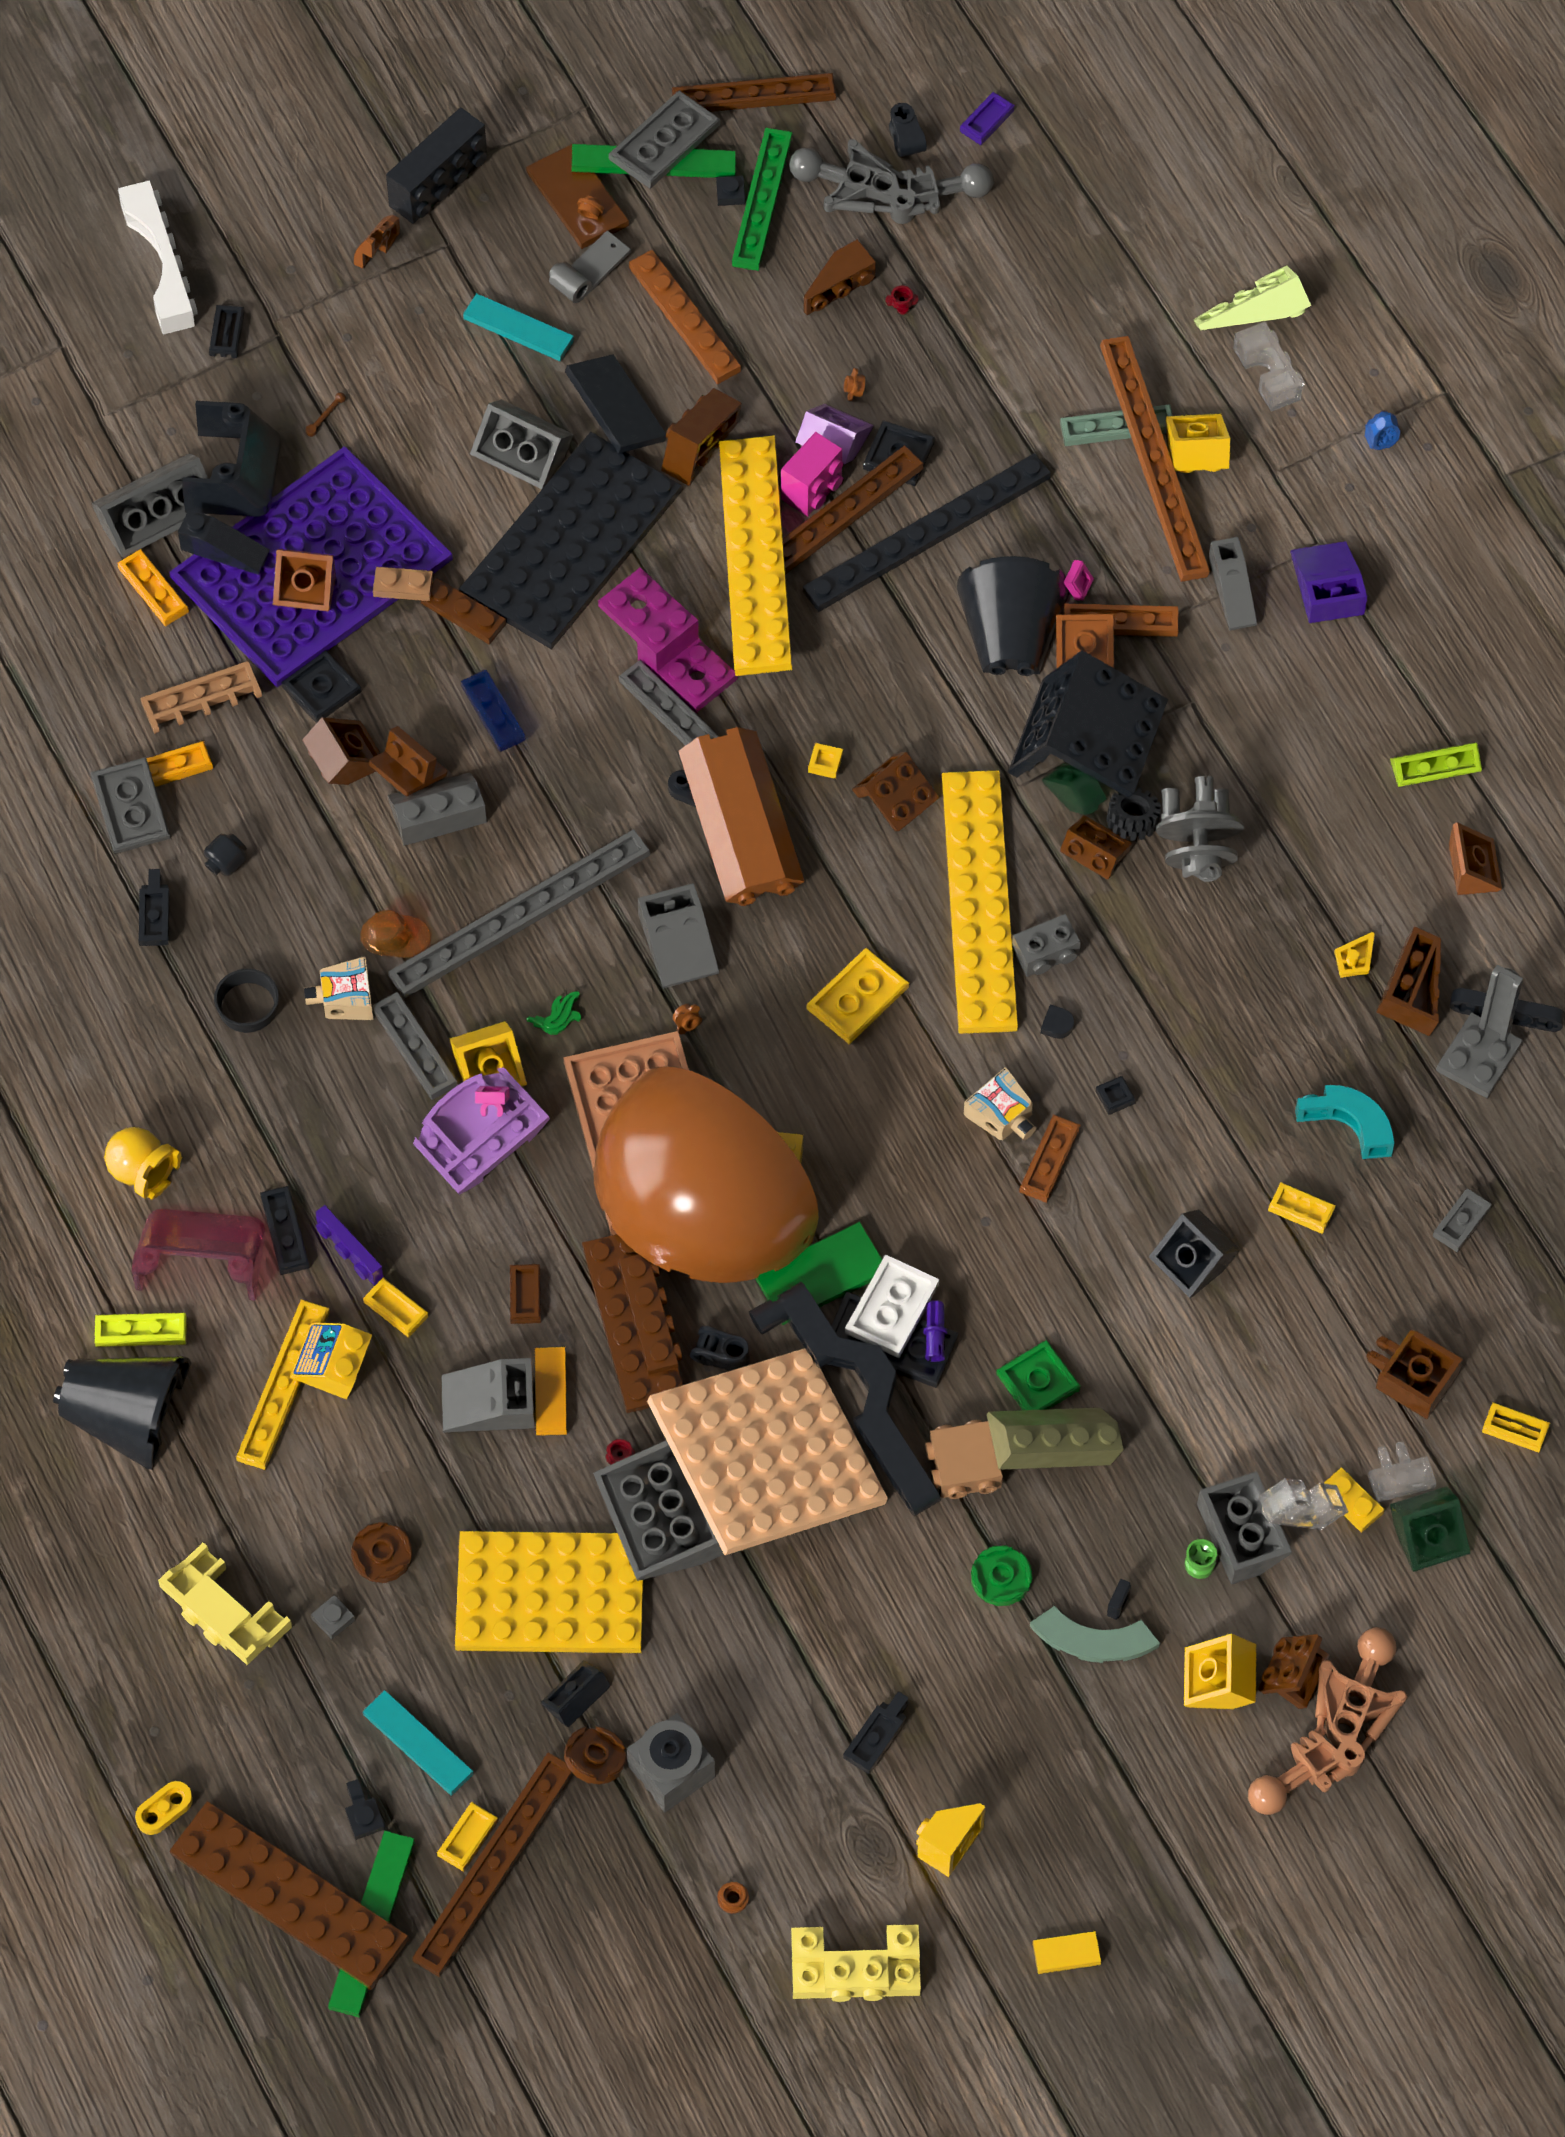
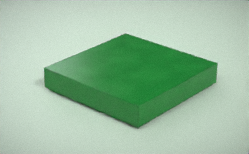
M1047 1340L996 1370V1375L1022 1410L1050 1409L1080 1391L1081 1388Z

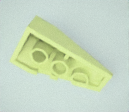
M1286 265L1255 282L1257 287L1253 290H1241L1234 294L1235 297L1230 304L1228 302L1220 303L1193 320L1200 330L1282 319L1289 316L1294 318L1305 313V308L1310 307L1311 304L1298 275Z

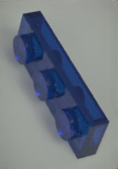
M487 670L461 681L463 691L500 752L526 741L523 730Z

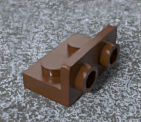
M1083 815L1068 829L1060 851L1100 876L1109 879L1116 864L1129 853L1133 843L1121 838L1118 834L1116 835L1113 831Z

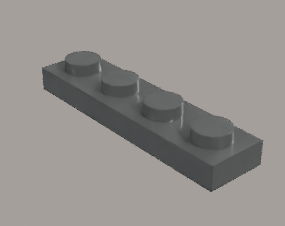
M398 992L372 1005L374 1014L431 1100L457 1086L456 1079Z

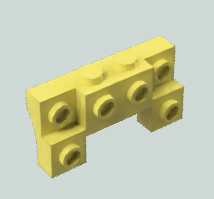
M202 1543L185 1560L169 1569L158 1580L160 1588L182 1606L183 1612L181 1614L192 1626L198 1624L204 1630V1636L213 1645L217 1646L220 1644L226 1650L229 1648L248 1665L267 1646L271 1648L292 1628L291 1620L287 1616L285 1618L280 1616L269 1601L251 1618V1614L214 1581L226 1570V1565L221 1558L217 1560L208 1551L207 1545Z
M887 1925V1950L824 1951L823 1927L791 1928L793 1999L832 1998L836 2002L849 2001L851 1997H863L867 2001H878L886 1996H920L919 1925Z

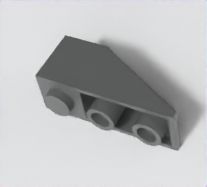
M1234 537L1212 541L1210 544L1209 563L1229 631L1257 626L1246 562L1239 538Z

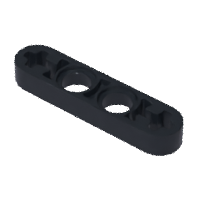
M1465 988L1455 989L1451 995L1450 1008L1461 1014L1470 1015L1472 1012L1481 1017L1487 993ZM1518 999L1512 1024L1557 1032L1563 1028L1565 1013L1554 1006Z

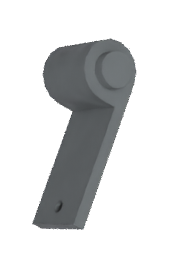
M606 231L572 265L568 262L555 264L549 272V283L573 303H578L631 253V249L609 231Z

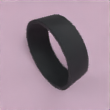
M239 969L229 973L218 983L214 993V1004L222 1021L229 1028L243 1033L255 1032L266 1027L275 1017L279 998L278 989L272 978L264 972L256 969ZM252 983L264 987L273 997L274 1006L264 1018L252 1023H238L228 1019L222 1013V1001L225 995L235 986Z

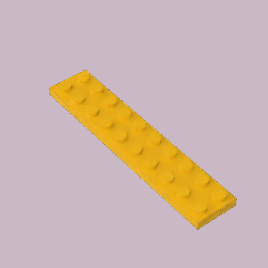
M775 435L719 441L735 675L742 676L792 670Z
M1000 772L942 773L958 1032L963 1034L1017 1031Z

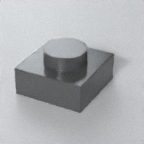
M335 1595L311 1614L312 1620L331 1640L355 1621V1616Z

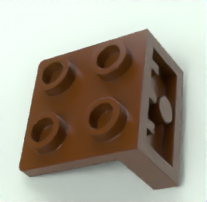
M907 752L892 755L852 788L858 798L869 796L896 832L903 829L939 798Z

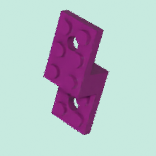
M638 568L598 600V607L637 642L638 660H641L695 713L738 680L735 671L699 639L698 620L641 568ZM640 600L645 602L646 606L641 609H635L631 604L634 601ZM700 671L704 673L705 677L701 680H694L690 677V674Z

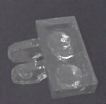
M1404 1442L1396 1443V1454L1399 1457L1400 1463L1392 1465L1386 1446L1378 1447V1457L1382 1467L1369 1470L1368 1473L1377 1502L1436 1488L1437 1483L1427 1456L1410 1460Z

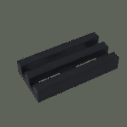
M216 305L209 347L210 356L215 357L216 354H220L221 357L231 355L232 358H237L245 313L244 307ZM222 312H226L222 346H217ZM233 313H237L232 347H228Z

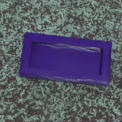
M992 92L962 123L960 132L979 145H982L1014 112L1015 105Z

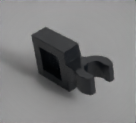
M358 1779L346 1783L353 1805L346 1807L345 1812L355 1839L357 1840L385 1830L375 1798L365 1801Z

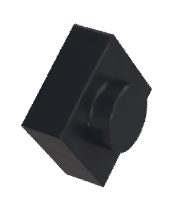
M743 176L716 177L718 206L745 205Z

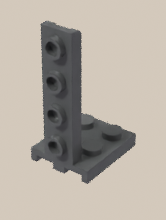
M1496 965L1490 977L1481 1017L1471 1012L1436 1068L1437 1072L1487 1099L1523 1042L1522 1039L1510 1033L1523 978L1514 970Z

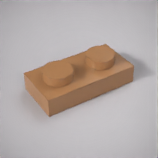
M376 567L373 597L430 601L433 571Z

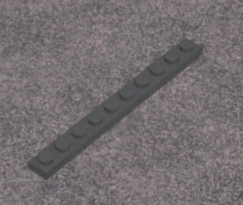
M633 829L388 971L389 978L402 996L406 998L649 857L650 851Z

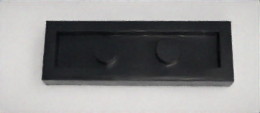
M289 1186L260 1192L280 1275L309 1269V1262Z

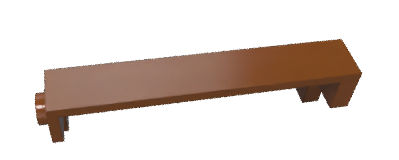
M735 727L727 729V735L713 739H710L709 734L699 736L678 752L725 901L736 903L740 906H747L754 903L755 898L764 892L776 893L780 896L789 895L805 880L757 731Z

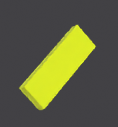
M186 1313L95 1315L96 1347L186 1344Z

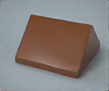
M277 549L273 605L330 611L336 581L334 555Z
M1458 822L1453 824L1449 849L1457 895L1498 892L1502 890L1494 839Z

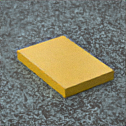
M865 948L807 1003L806 1009L848 1044H851L909 988V982L869 949Z

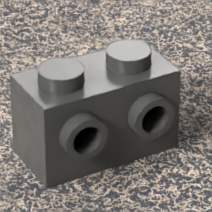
M1066 914L1014 934L1012 937V951L1026 977L1033 974H1043L1051 967L1060 963L1068 964L1074 961L1080 954L1081 942Z

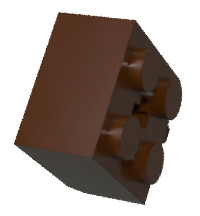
M1410 1330L1400 1345L1385 1336L1379 1337L1376 1341L1377 1346L1392 1357L1388 1359L1373 1350L1369 1351L1366 1355L1369 1363L1382 1370L1378 1376L1376 1389L1428 1419L1459 1375L1463 1359L1417 1331Z

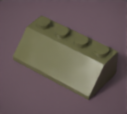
M1102 1408L992 1411L987 1413L999 1470L1111 1465L1124 1450L1118 1422Z

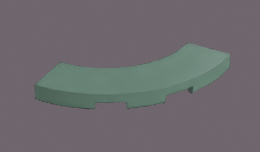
M1054 1606L1030 1622L1032 1630L1047 1644L1058 1651L1062 1650L1078 1657V1659L1090 1662L1128 1661L1148 1654L1160 1645L1159 1641L1142 1620L1120 1629L1098 1630L1073 1622Z

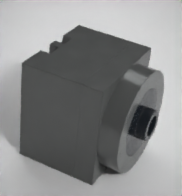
M678 1713L665 1721L652 1725L642 1738L627 1748L629 1768L643 1782L644 1787L647 1791H650L654 1796V1800L664 1812H667L715 1778L714 1758L702 1745L695 1730L687 1725Z

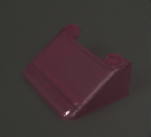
M169 1209L153 1211L147 1217L133 1258L131 1272L135 1289L142 1291L145 1274H150L157 1269L161 1254L229 1260V1276L235 1282L245 1283L249 1300L255 1301L265 1239L264 1224L258 1218L249 1216Z

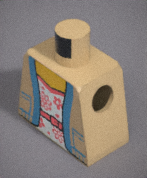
M365 957L322 968L320 970L321 986L304 988L306 1005L324 1003L325 1017L328 1019L373 1020Z
M1006 1068L1002 1069L964 1103V1115L999 1140H1004L1013 1131L1023 1140H1027L1036 1130V1127L1028 1120L1032 1115V1101Z

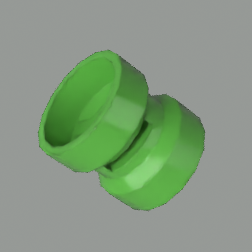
M1197 1539L1188 1545L1185 1569L1189 1575L1197 1579H1204L1213 1573L1217 1559V1549L1214 1544L1205 1539Z

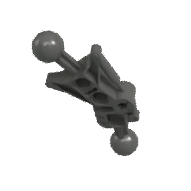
M855 139L848 141L850 162L847 169L823 162L818 151L805 147L796 150L791 156L789 163L791 173L799 181L811 182L820 177L839 183L836 191L824 198V210L826 212H833L835 210L874 213V211L888 212L892 220L898 224H906L914 218V215L924 214L928 210L932 214L939 213L940 204L938 196L964 192L972 198H981L989 193L994 184L992 172L983 164L973 163L965 167L961 176L936 181L930 166H926L925 173L919 167L916 168V175L910 169L898 172L893 169V165L866 150ZM898 183L902 185L907 184V189H899Z

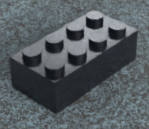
M462 107L453 113L386 174L389 207L412 224L420 217H425L431 207L438 201L444 200L452 188L457 184L463 183L473 169L480 167L487 158L485 124Z

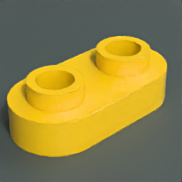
M179 1781L170 1782L138 1807L135 1814L138 1828L148 1835L158 1834L190 1809L193 1801L190 1788L185 1783ZM174 1797L182 1798L179 1804H173L171 1801ZM151 1816L158 1818L153 1824L147 1822V1819Z

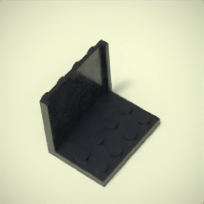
M1081 650L1042 679L1007 773L1018 778L1026 771L1030 772L1037 763L1044 762L1052 754L1129 798L1134 794L1168 699Z

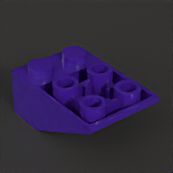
M1346 541L1290 551L1309 623L1364 615L1367 594L1361 572Z

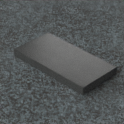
M678 91L609 153V160L651 189L720 126V119L684 93Z

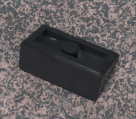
M583 1660L540 1703L563 1725L570 1727L609 1689L610 1683L601 1670Z

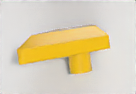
M1374 932L1335 949L1334 953L1340 978L1369 974Z

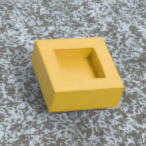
M815 743L808 766V773L836 779L843 756V749Z

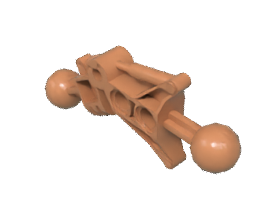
M1374 1627L1368 1629L1358 1639L1357 1647L1362 1661L1354 1680L1338 1673L1331 1661H1322L1318 1670L1319 1684L1315 1717L1318 1718L1317 1728L1309 1732V1739L1301 1737L1300 1744L1295 1742L1291 1744L1296 1766L1279 1777L1266 1775L1255 1779L1250 1784L1248 1800L1251 1807L1258 1813L1271 1815L1279 1812L1286 1804L1287 1793L1307 1780L1310 1781L1312 1786L1315 1784L1322 1792H1327L1334 1781L1338 1782L1345 1777L1356 1774L1364 1760L1366 1749L1372 1741L1378 1739L1399 1708L1404 1705L1407 1699V1694L1404 1691L1399 1690L1386 1693L1371 1688L1379 1666L1392 1661L1396 1654V1641L1393 1635L1385 1628ZM1356 1696L1360 1698L1363 1705L1355 1706L1351 1704L1349 1697ZM1377 1717L1367 1731V1737L1361 1745L1357 1743L1356 1739L1362 1724ZM1344 1723L1349 1725L1352 1732L1348 1734L1343 1733L1338 1728V1724ZM1325 1734L1332 1744L1324 1738Z

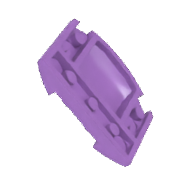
M498 1068L499 1073L483 1076L480 1073L449 1091L422 1122L424 1126L419 1140L415 1137L414 1146L459 1195L484 1181L483 1177L527 1140L530 1142L550 1119L505 1068ZM480 1086L510 1087V1098L504 1104L505 1111L501 1117H497V1108L494 1105L488 1106L487 1116L481 1115L480 1108L482 1104L475 1103V1091Z

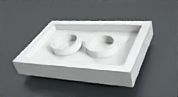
M885 1255L846 1325L845 1333L867 1344L880 1346L883 1351L899 1358L926 1310L928 1302L932 1299L939 1286V1279Z

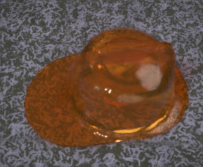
M382 910L375 913L363 925L360 932L364 948L377 955L411 958L425 951L430 943V931L424 922L412 916L400 915L392 910Z

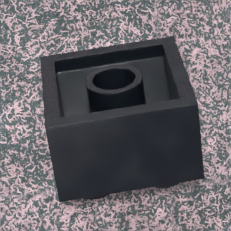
M1198 1209L1182 1213L1150 1254L1149 1258L1191 1298L1219 1276L1240 1249Z

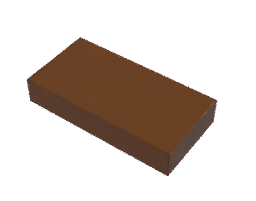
M540 1264L510 1265L511 1324L541 1323Z

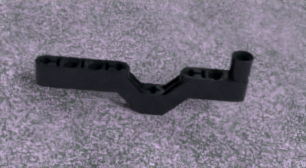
M801 1281L778 1294V1300L772 1302L769 1299L750 1310L749 1315L755 1327L762 1335L788 1321L818 1368L828 1364L855 1370L868 1390V1395L863 1413L853 1418V1422L913 1516H916L940 1502L941 1498L938 1491L888 1415L896 1383V1370L881 1347L838 1337Z

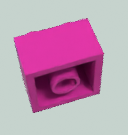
M815 431L781 469V500L807 517L814 509H820L826 500V496L831 491H836L843 481L842 448Z

